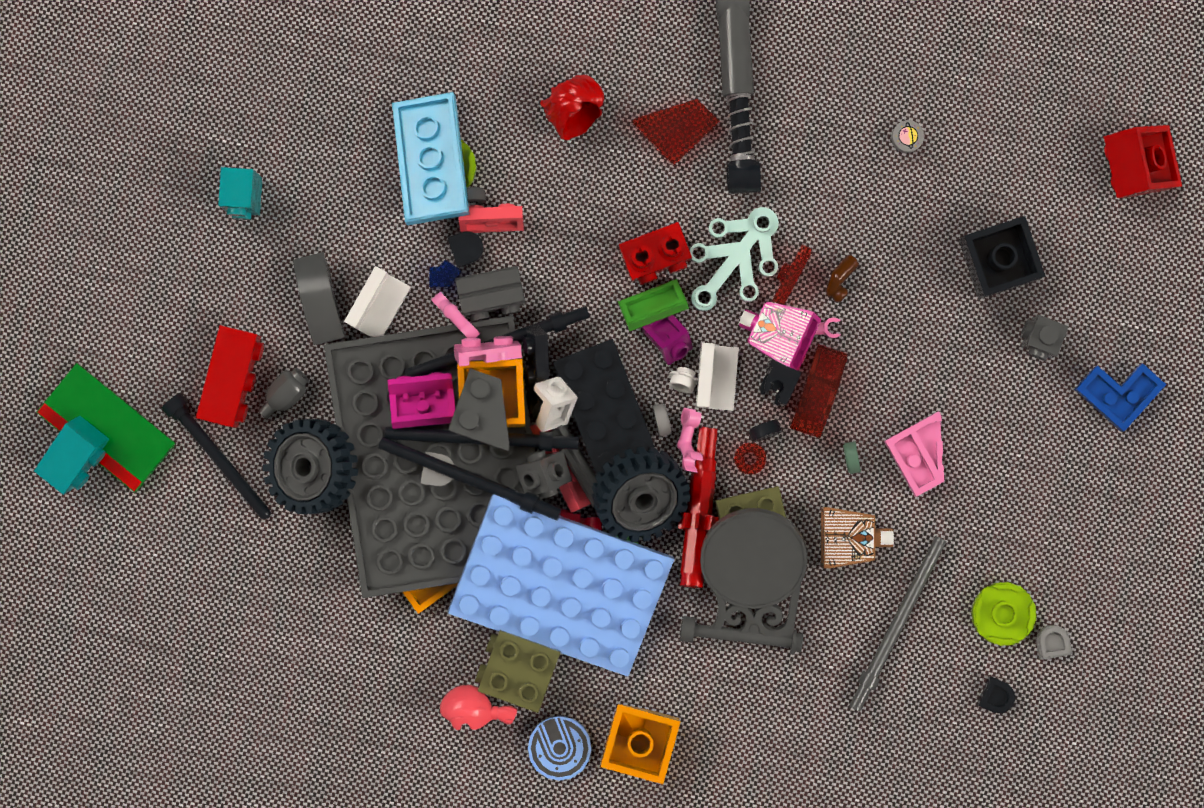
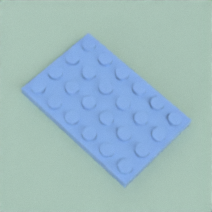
M493 494L450 603L448 614L496 631H505L561 651L560 653L628 677L674 558L673 556L620 539L617 536L614 537L609 533L561 516L556 521L534 511L533 514L520 510L519 505Z

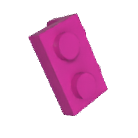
M434 372L426 376H399L396 379L387 380L392 429L451 423L456 410L451 373Z

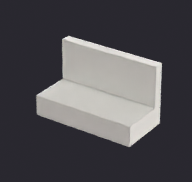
M375 266L344 322L370 337L385 335L411 287Z
M713 343L701 344L698 371L699 383L697 385L695 408L734 411L738 347L715 346Z

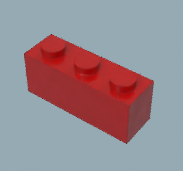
M222 325L219 326L196 414L197 419L233 428H238L239 423L245 422L248 405L244 404L247 392L253 391L256 381V374L252 373L255 361L260 362L264 350V343L260 342L261 336Z

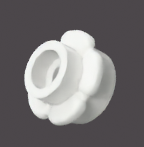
M678 367L677 371L669 373V376H671L669 386L682 393H693L699 381L695 377L696 373L686 367Z

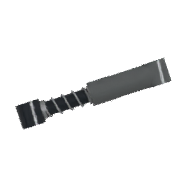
M716 0L722 94L724 98L729 99L726 102L730 106V114L727 118L731 120V128L728 132L732 135V143L729 147L733 151V154L730 156L731 161L727 163L728 194L761 192L760 163L754 158L753 153L755 151L751 150V139L753 136L750 135V124L753 122L749 119V110L752 108L749 107L748 99L754 95L749 26L750 0Z

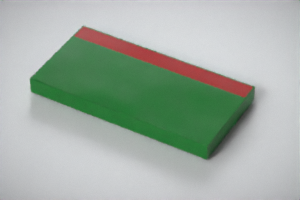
M79 363L74 365L36 412L59 432L67 422L81 416L108 437L109 441L103 448L106 454L99 464L134 493H137L177 444Z

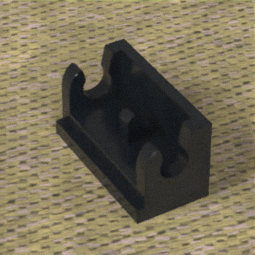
M772 359L765 367L767 372L761 383L760 393L763 395L765 392H768L773 383V391H777L779 388V392L775 395L774 404L782 408L788 404L801 376V372Z

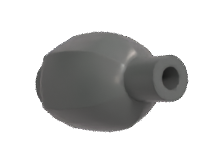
M298 368L282 372L267 389V402L258 412L265 419H268L275 411L290 409L304 396L306 392L305 385L309 381L307 376Z

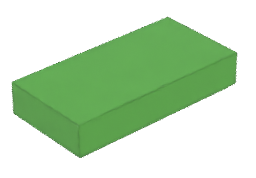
M677 279L618 301L629 331L689 309Z

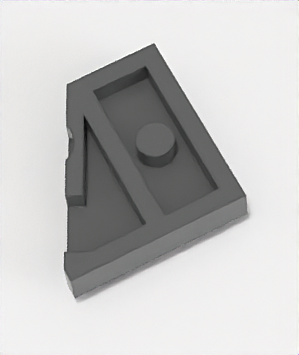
M470 368L448 431L508 452L510 446L501 379Z

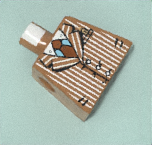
M821 507V568H835L875 561V547H893V528H875V515Z

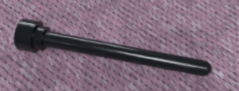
M182 393L176 394L161 407L166 416L181 422L261 519H268L271 515L270 509L189 413L190 408L187 406L189 402Z

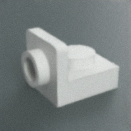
M554 377L536 383L534 391L543 401L535 423L541 432H546L561 425H567L578 397L561 377Z

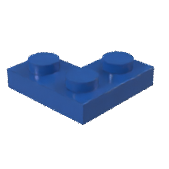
M1143 363L1139 364L1121 385L1097 365L1074 390L1120 432H1124L1166 384Z

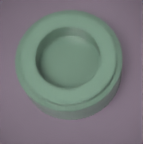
M856 441L844 443L843 448L848 473H860L861 468Z

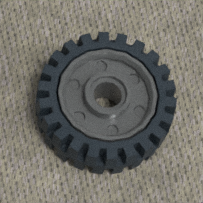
M302 419L283 425V429H279L273 434L276 439L269 440L267 446L272 450L265 451L263 457L269 460V464H263V471H269L270 476L264 477L265 484L273 485L268 490L270 495L278 496L275 501L279 505H285L284 509L296 514H319L332 511L333 508L342 505V500L348 499L351 494L347 489L354 488L356 481L352 480L351 476H358V468H352V463L358 462L357 455L350 454L351 451L355 450L353 443L346 442L349 436L346 432H339L341 429L339 426L331 424V422L326 420Z
M637 447L636 454L629 449L624 451L625 458H621L617 454L612 457L615 464L611 465L609 462L604 464L603 469L605 473L598 472L596 475L598 483L593 482V494L591 495L596 513L606 530L608 529L611 535L614 537L617 535L623 540H627L629 537L631 542H638L641 536L645 542L651 540V534L653 533L656 538L662 536L661 529L663 528L668 532L673 529L672 521L680 522L682 519L680 512H686L688 508L686 502L690 501V494L688 492L690 488L683 471L672 456L669 457L662 450L659 453L656 448L650 447L647 452L644 447Z

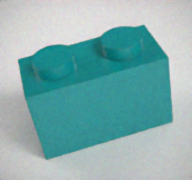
M221 167L218 206L226 211L227 215L232 216V219L251 220V215L260 216L262 177L254 169Z
M78 416L64 425L34 472L63 495L74 488L79 490L90 477L87 474L90 467H95L105 456L106 452L103 448L109 441V438L83 417Z

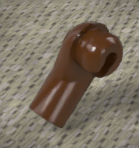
M847 255L832 271L826 288V294L828 298H833L836 303H840L848 294V290L842 286V283L859 266V262L855 257Z

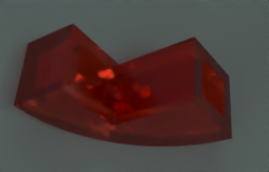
M821 344L817 345L810 362L806 382L793 412L791 429L817 438L821 437L840 385L848 357L847 353Z

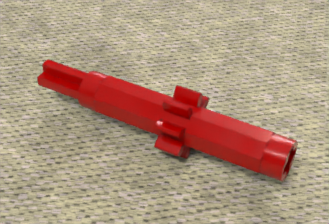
M699 428L697 452H701L703 461H695L697 472H691L690 501H688L687 513H681L682 519L678 523V529L685 531L680 572V586L703 588L704 576L700 562L701 547L707 532L719 520V517L712 515L716 480L715 452L718 429Z

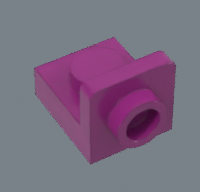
M674 315L641 327L643 333L660 350L663 360L667 365H671L676 360L683 359L693 349L688 330Z

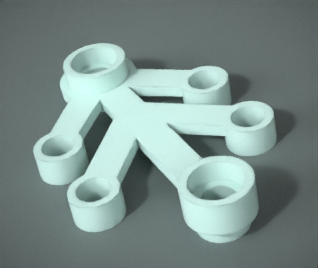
M766 207L756 208L750 213L748 219L725 221L721 218H716L711 221L708 230L714 238H722L726 233H747L740 242L711 246L696 243L690 248L691 260L695 263H702L706 259L728 257L707 285L698 286L693 291L691 302L694 308L699 311L712 309L717 301L716 292L738 264L741 279L740 298L745 302H752L757 298L759 290L754 284L750 249L757 240L762 259L758 267L760 274L764 277H772L776 274L778 263L773 259L771 236L777 231L779 222L777 215L771 209ZM761 217L766 218L769 222L768 227L764 229L758 227L757 220ZM715 223H721L724 226V232L716 234L713 232L712 226ZM695 248H702L705 256L697 259L693 256V250ZM771 262L774 265V271L766 273L762 268L763 263ZM749 286L754 289L755 295L752 298H747L743 295L745 287ZM701 292H707L710 295L708 303L704 304L699 301L698 295Z

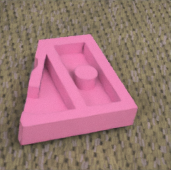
M512 336L494 337V342L481 343L480 338L461 339V344H454V356L459 366H467L469 361L483 360L485 363L522 358L521 344L518 341H513Z
M939 411L884 441L914 497L944 482V466L942 465L943 441H941L942 418Z

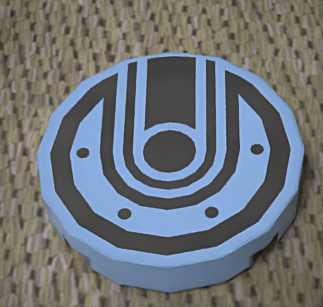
M562 715L548 717L537 724L530 735L528 744L529 758L536 771L546 778L559 781L571 779L582 772L589 762L592 749L590 736L584 726L573 718Z

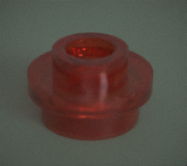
M745 443L735 452V465L742 473L756 474L765 466V451L756 443ZM748 452L756 456V461L752 465H748L744 461V456Z

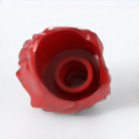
M587 74L575 75L572 79L552 87L551 96L541 100L540 105L544 108L546 118L555 127L562 140H570L586 133L595 120L602 116L600 107L604 103V93L601 86Z

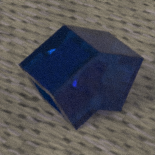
M445 259L440 267H429V287L431 289H451L455 283V278H459L462 271Z

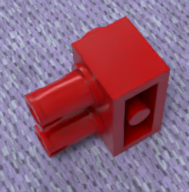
M679 222L618 245L631 282L639 281L640 285L658 279L656 274L667 269L670 274L687 268L686 262L692 259Z

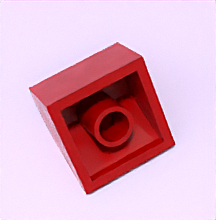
M1169 125L1133 127L1103 136L1105 142L1104 152L1109 161L1112 174L1111 185L1117 198L1135 197L1182 187Z

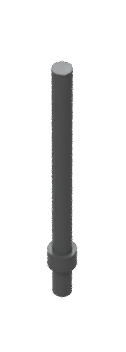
M935 536L867 671L862 672L858 680L860 685L849 707L860 712L871 690L875 691L880 681L878 676L947 543L944 539Z

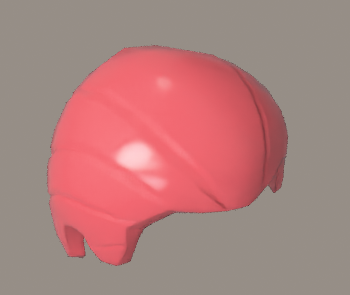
M460 685L453 688L443 697L440 703L441 716L447 719L456 730H460L462 724L465 723L472 730L480 729L491 720L497 719L505 724H512L518 710L513 706H492L488 697L484 693L478 692L479 687L473 685Z

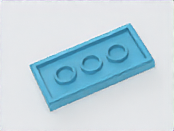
M454 92L392 103L405 223L407 225H414L470 215L457 103Z

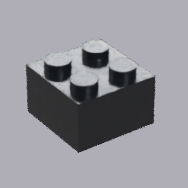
M1026 216L964 235L959 239L978 300L1046 277Z

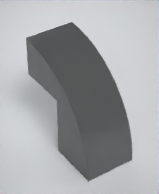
M324 252L293 259L299 295L313 345L345 338L343 320L333 292L331 272Z

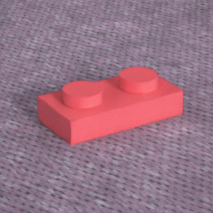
M506 203L498 207L485 208L481 205H470V215L458 217L461 233L524 231L522 206H515L514 204Z

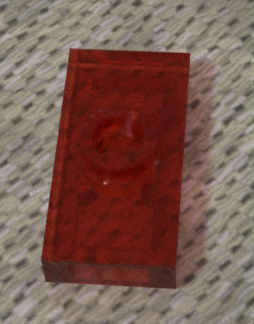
M802 244L791 265L784 263L776 278L781 283L771 300L772 303L785 304L812 254V249Z

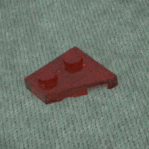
M698 99L635 118L631 124L674 167L719 124V120Z

